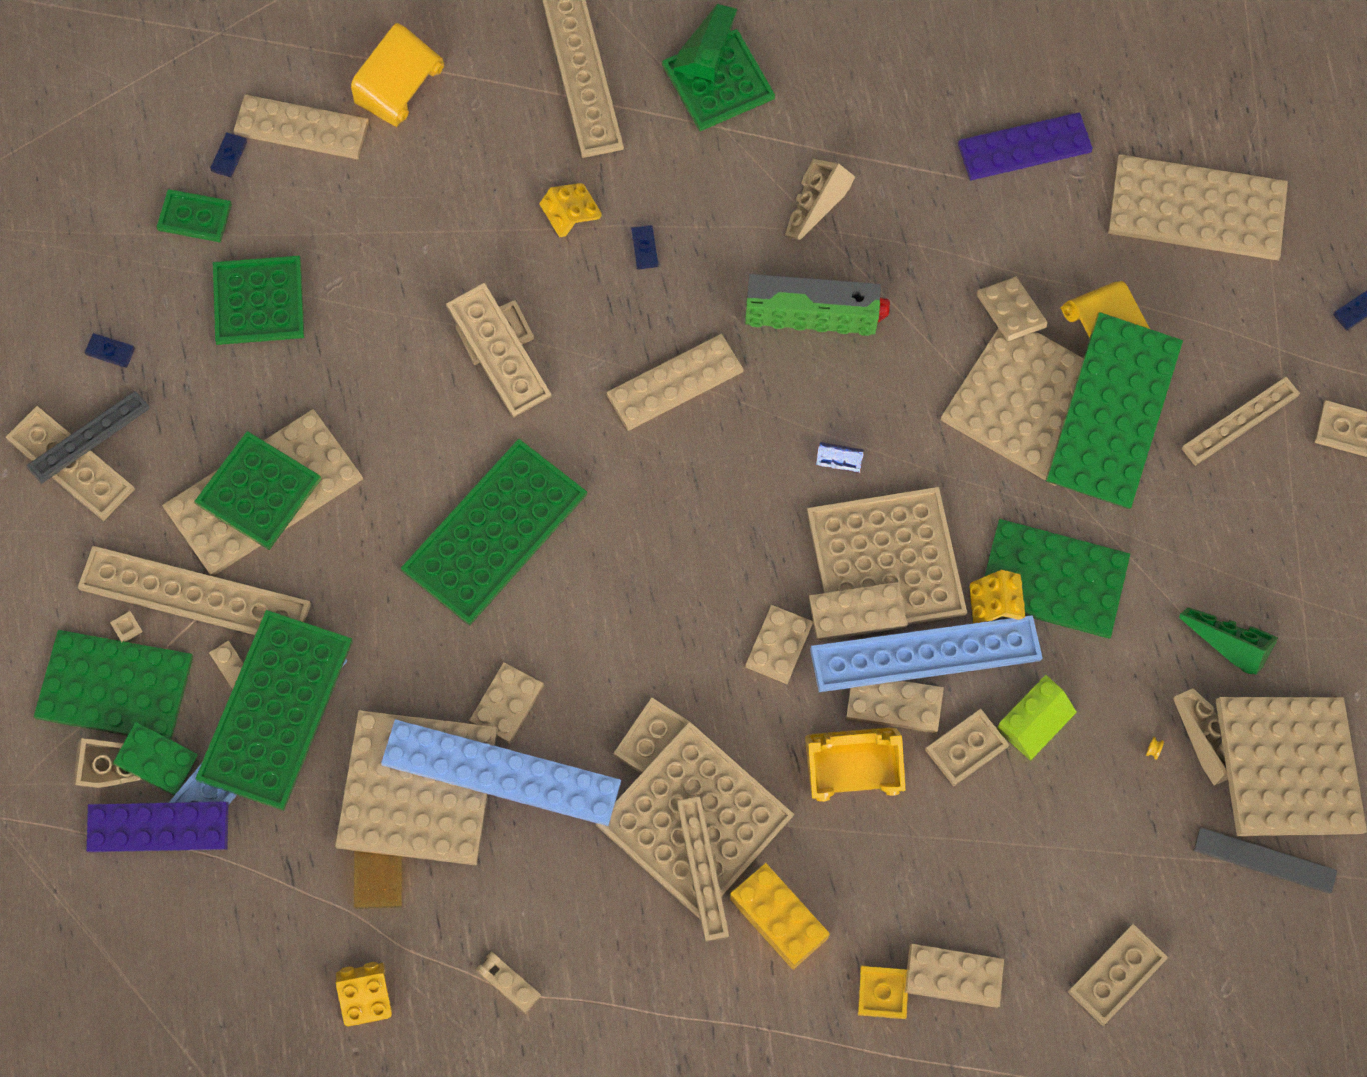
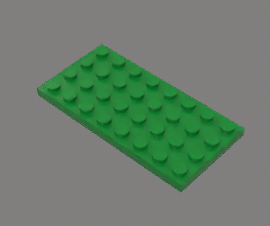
M1101 312L1097 314L1045 482L1131 509L1183 340Z
M518 439L401 567V571L470 626L586 497L587 491L526 443Z
M266 610L195 778L196 781L284 811L352 645V638Z

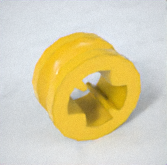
M1153 736L1146 756L1152 755L1157 760L1164 741H1157L1156 737Z

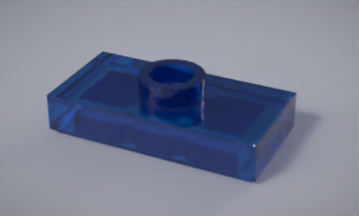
M226 132L210 167L211 172L231 178L247 144V139Z
M653 225L632 227L631 233L637 269L658 267Z
M1367 291L1334 312V317L1346 331L1367 318Z
M93 333L86 347L85 354L127 368L135 347Z
M820 442L816 465L860 473L864 450Z

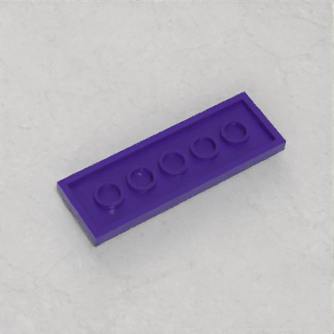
M1080 112L958 141L970 181L1088 154L1093 149Z
M229 802L88 804L86 852L228 850Z

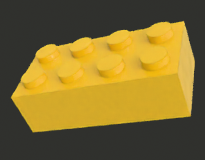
M767 863L762 865L730 893L731 902L792 970L829 938L830 933Z

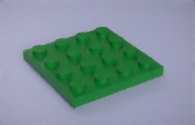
M738 29L730 31L714 81L674 71L673 68L678 54L662 60L663 68L699 132L775 99V93Z
M300 256L213 262L216 345L305 338Z
M247 431L194 502L203 510L270 550L322 478L314 471Z

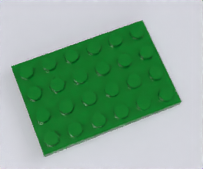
M999 519L984 577L1000 570L1021 574L1025 616L1033 615V618L1110 639L1131 554Z
M58 630L34 718L126 736L129 734L133 724L138 722L172 740L193 655Z

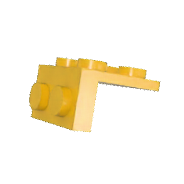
M582 183L550 187L539 203L559 237L567 236L575 223L597 220L602 216L589 191Z
M1000 570L970 583L973 623L988 622L1002 616L1017 620L1025 618L1021 574Z
M369 962L363 967H344L336 972V987L343 1021L346 1026L391 1017L392 1011L385 981L384 963Z

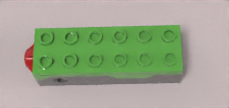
M749 274L745 324H749L752 327L772 326L775 329L787 327L798 331L813 329L817 332L837 331L840 334L851 332L869 336L875 334L877 324L889 316L890 300L880 297L881 284Z

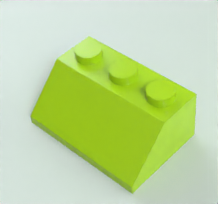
M1045 675L999 723L997 730L1031 761L1077 711L1063 689Z

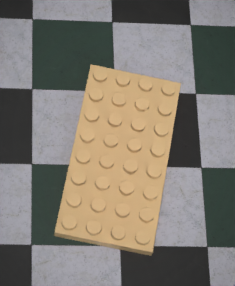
M1119 154L1116 164L1108 234L1279 260L1281 256L1288 181Z
M314 409L264 440L322 478L286 529L363 480L360 472ZM217 471L162 505L210 576H215L261 546L195 504V499Z

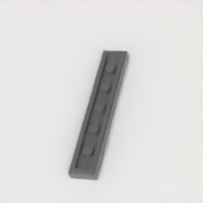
M136 391L132 392L27 465V469L41 484L148 411L149 405Z
M1201 827L1198 831L1193 850L1329 894L1333 891L1337 874L1335 869Z

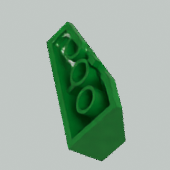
M717 4L680 49L673 70L714 81L737 9Z
M1188 607L1179 616L1183 622L1232 664L1241 668L1247 674L1256 675L1263 668L1278 640V637L1258 628L1250 626L1248 630L1237 627L1235 621L1220 622L1212 614Z

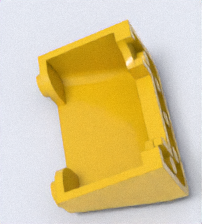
M399 23L394 24L354 76L351 84L354 103L397 127L400 122L406 120L409 114L407 103L428 75H439L444 68L443 58L405 26Z
M1123 281L1112 282L1068 300L1061 307L1065 318L1069 322H1076L1080 319L1089 338L1099 312L1150 329L1128 286Z
M890 727L815 733L805 736L812 799L828 801L835 792L880 789L886 792V795H898L900 791H906L902 735L898 729Z

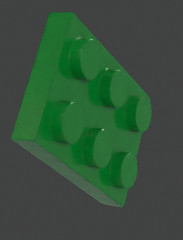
M168 189L157 223V230L221 243L232 206L231 201Z
M135 722L112 764L175 796L198 754Z

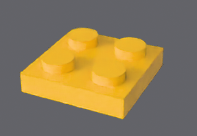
M861 966L858 1015L906 1019L908 993H905L907 970Z

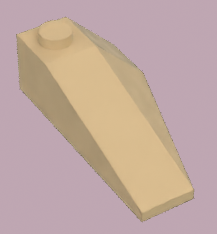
M813 159L802 179L803 191L802 194L797 195V210L791 214L785 236L801 240L846 195L847 191L851 188L855 176L839 163Z
M1193 688L1176 695L1173 698L1202 768L1214 786L1228 780L1218 714L1214 711V707Z
M84 738L78 741L75 763L76 786L102 788L142 779L112 764L123 743Z

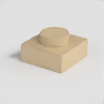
M131 611L110 622L121 642H126L143 632Z

